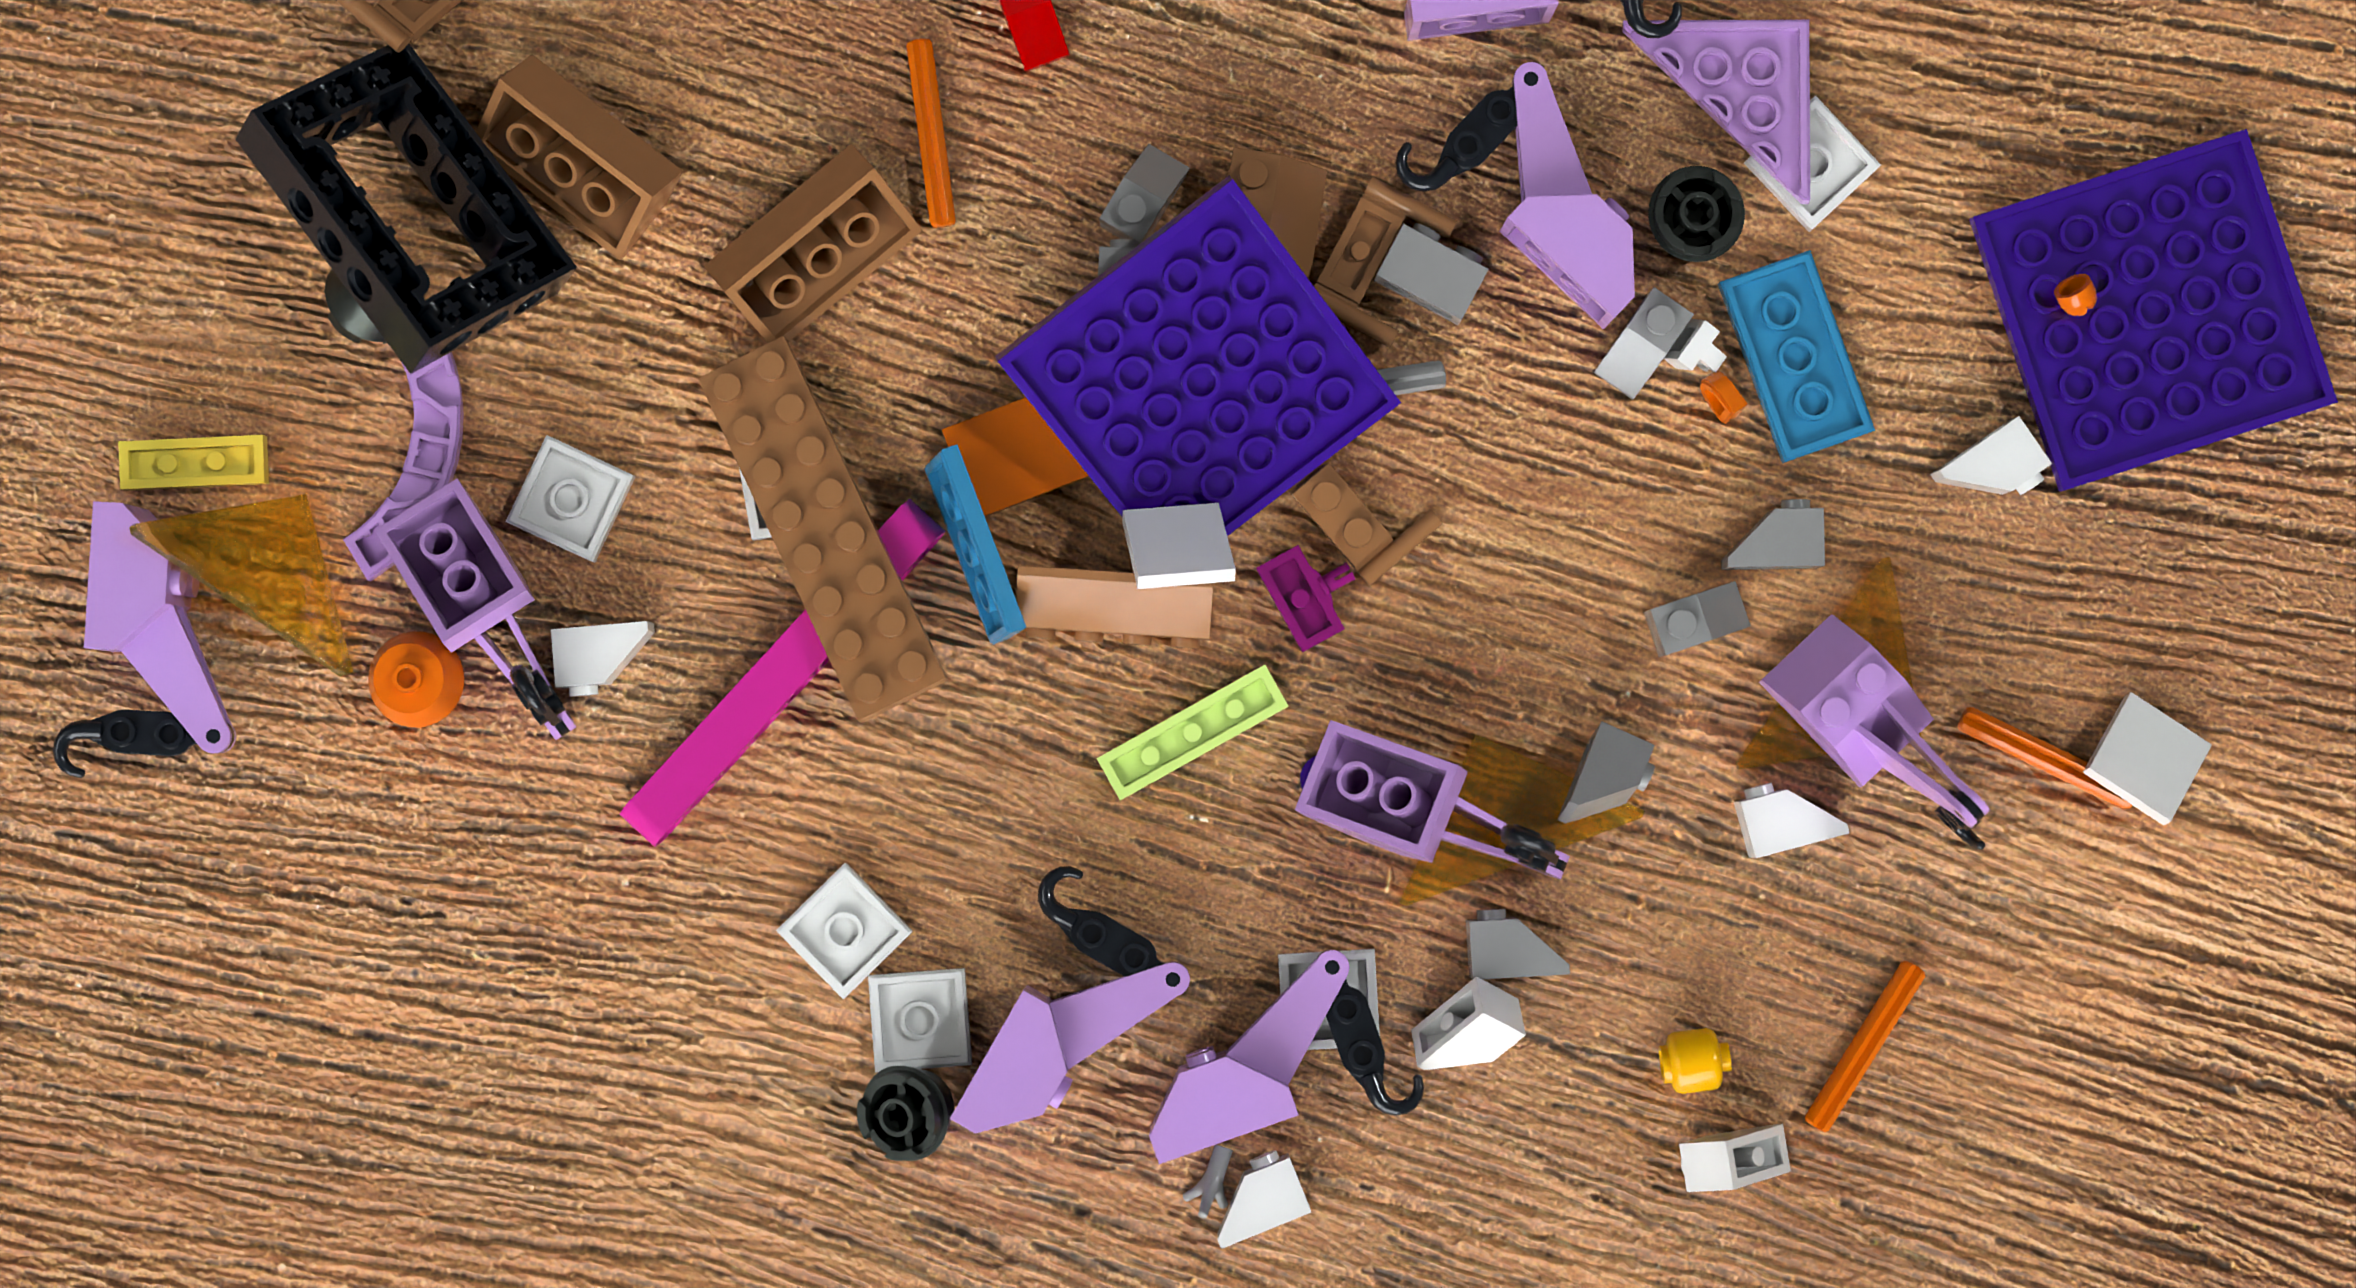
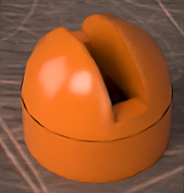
M2087 274L2070 276L2061 281L2054 289V295L2060 307L2072 316L2085 315L2087 308H2094L2097 301L2096 288Z

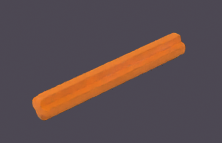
M914 39L907 42L906 48L929 222L934 228L949 227L955 224L956 218L933 44L930 39Z
M1967 707L1962 713L1957 726L1959 731L2122 809L2131 808L2132 805L2083 773L2088 763L2087 761L1974 707Z
M1909 961L1900 963L1806 1113L1805 1120L1807 1123L1821 1132L1826 1133L1831 1129L1923 982L1926 973L1921 968Z

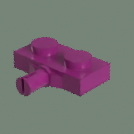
M1297 545L1256 568L1302 653L1345 629L1333 608L1331 592L1356 580L1353 572L1338 580H1334V578L1350 570L1347 562L1321 576L1320 573L1309 565L1302 550Z

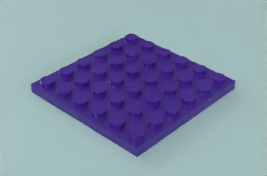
M2247 129L1969 219L2047 457L2052 463L2050 466L2059 492L2338 403ZM2076 274L2089 275L2097 293V301L2094 308H2087V313L2083 316L2067 314L2060 307L2054 295V289L2061 281Z
M1230 175L995 356L997 362L1121 517H1123V510L1219 503L1227 536L1401 404V401Z

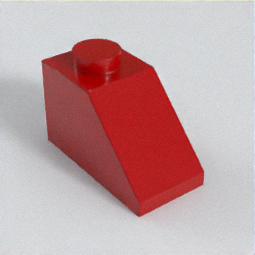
M998 0L1025 73L1070 56L1051 0Z

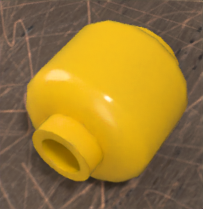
M1709 1028L1672 1032L1667 1036L1666 1045H1660L1658 1048L1663 1083H1671L1672 1088L1677 1093L1685 1094L1716 1090L1722 1084L1723 1072L1732 1070L1728 1042L1719 1043L1717 1035Z

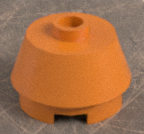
M421 631L406 632L388 640L375 654L368 674L369 691L376 707L389 720L406 727H426L443 720L456 707L464 688V670L456 651L451 653L438 636Z

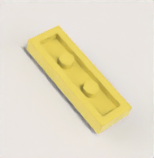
M265 435L118 441L120 490L135 491L269 484L267 436Z

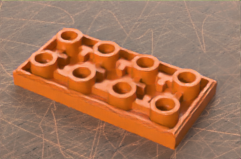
M1026 397L942 429L948 447L956 444L959 447L985 517L1089 477Z

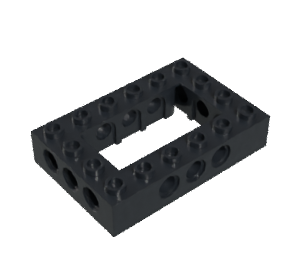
M409 43L399 53L387 45L251 110L235 139L410 374L555 296L577 268ZM376 123L381 125L486 265L484 269L464 280L461 276L453 279L447 289L426 300L424 296L430 286L426 271L420 264L417 266L414 264L394 237L396 231L391 225L386 226L366 200V191L362 186L357 187L336 160L337 153L331 146Z

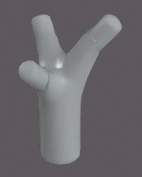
M1217 1144L1214 1146L1207 1170L1201 1180L1192 1189L1183 1193V1199L1186 1202L1202 1195L1198 1216L1203 1219L1208 1216L1214 1198L1221 1209L1228 1206L1224 1194L1223 1181L1233 1150Z

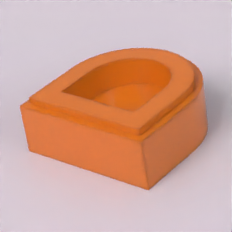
M1713 372L1701 380L1700 389L1702 395L1721 423L1726 425L1739 416L1748 405L1733 383L1722 372Z

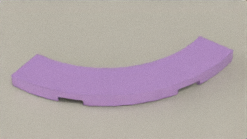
M452 352L412 374L403 364L414 409L413 431L402 469L403 472L391 495L386 498L373 516L360 528L343 539L368 581L374 580L394 565L374 530L453 481L463 439L464 412L462 389Z

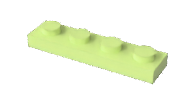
M1263 665L1096 759L1121 801L1289 706L1266 665Z

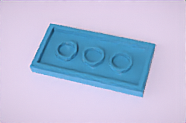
M1810 250L1718 283L1782 464L1875 431Z
M956 444L942 449L925 466L924 470L989 642L995 645L1010 639L1025 629L1026 624L961 452Z

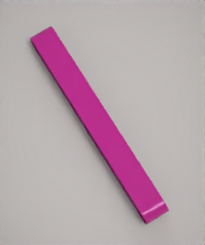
M911 499L904 502L878 530L902 581L945 534V530ZM806 609L621 810L619 815L654 847H657L668 837L828 663L829 658Z

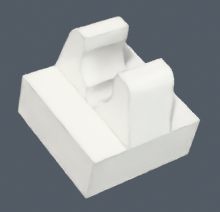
M1691 319L1664 357V360L1676 369L1692 371L1695 366H1698L1705 372H1708L1710 369L1716 373L1727 356L1712 344L1720 331L1706 320Z

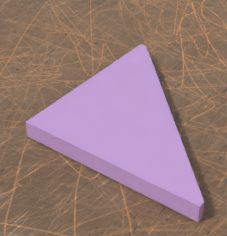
M1809 19L1680 20L1678 27L1671 34L1662 38H1646L1641 36L1629 26L1627 20H1623V33L1797 201L1801 204H1809ZM1648 20V21H1650L1651 23H1654V24H1660V23H1664V22L1667 21V20Z

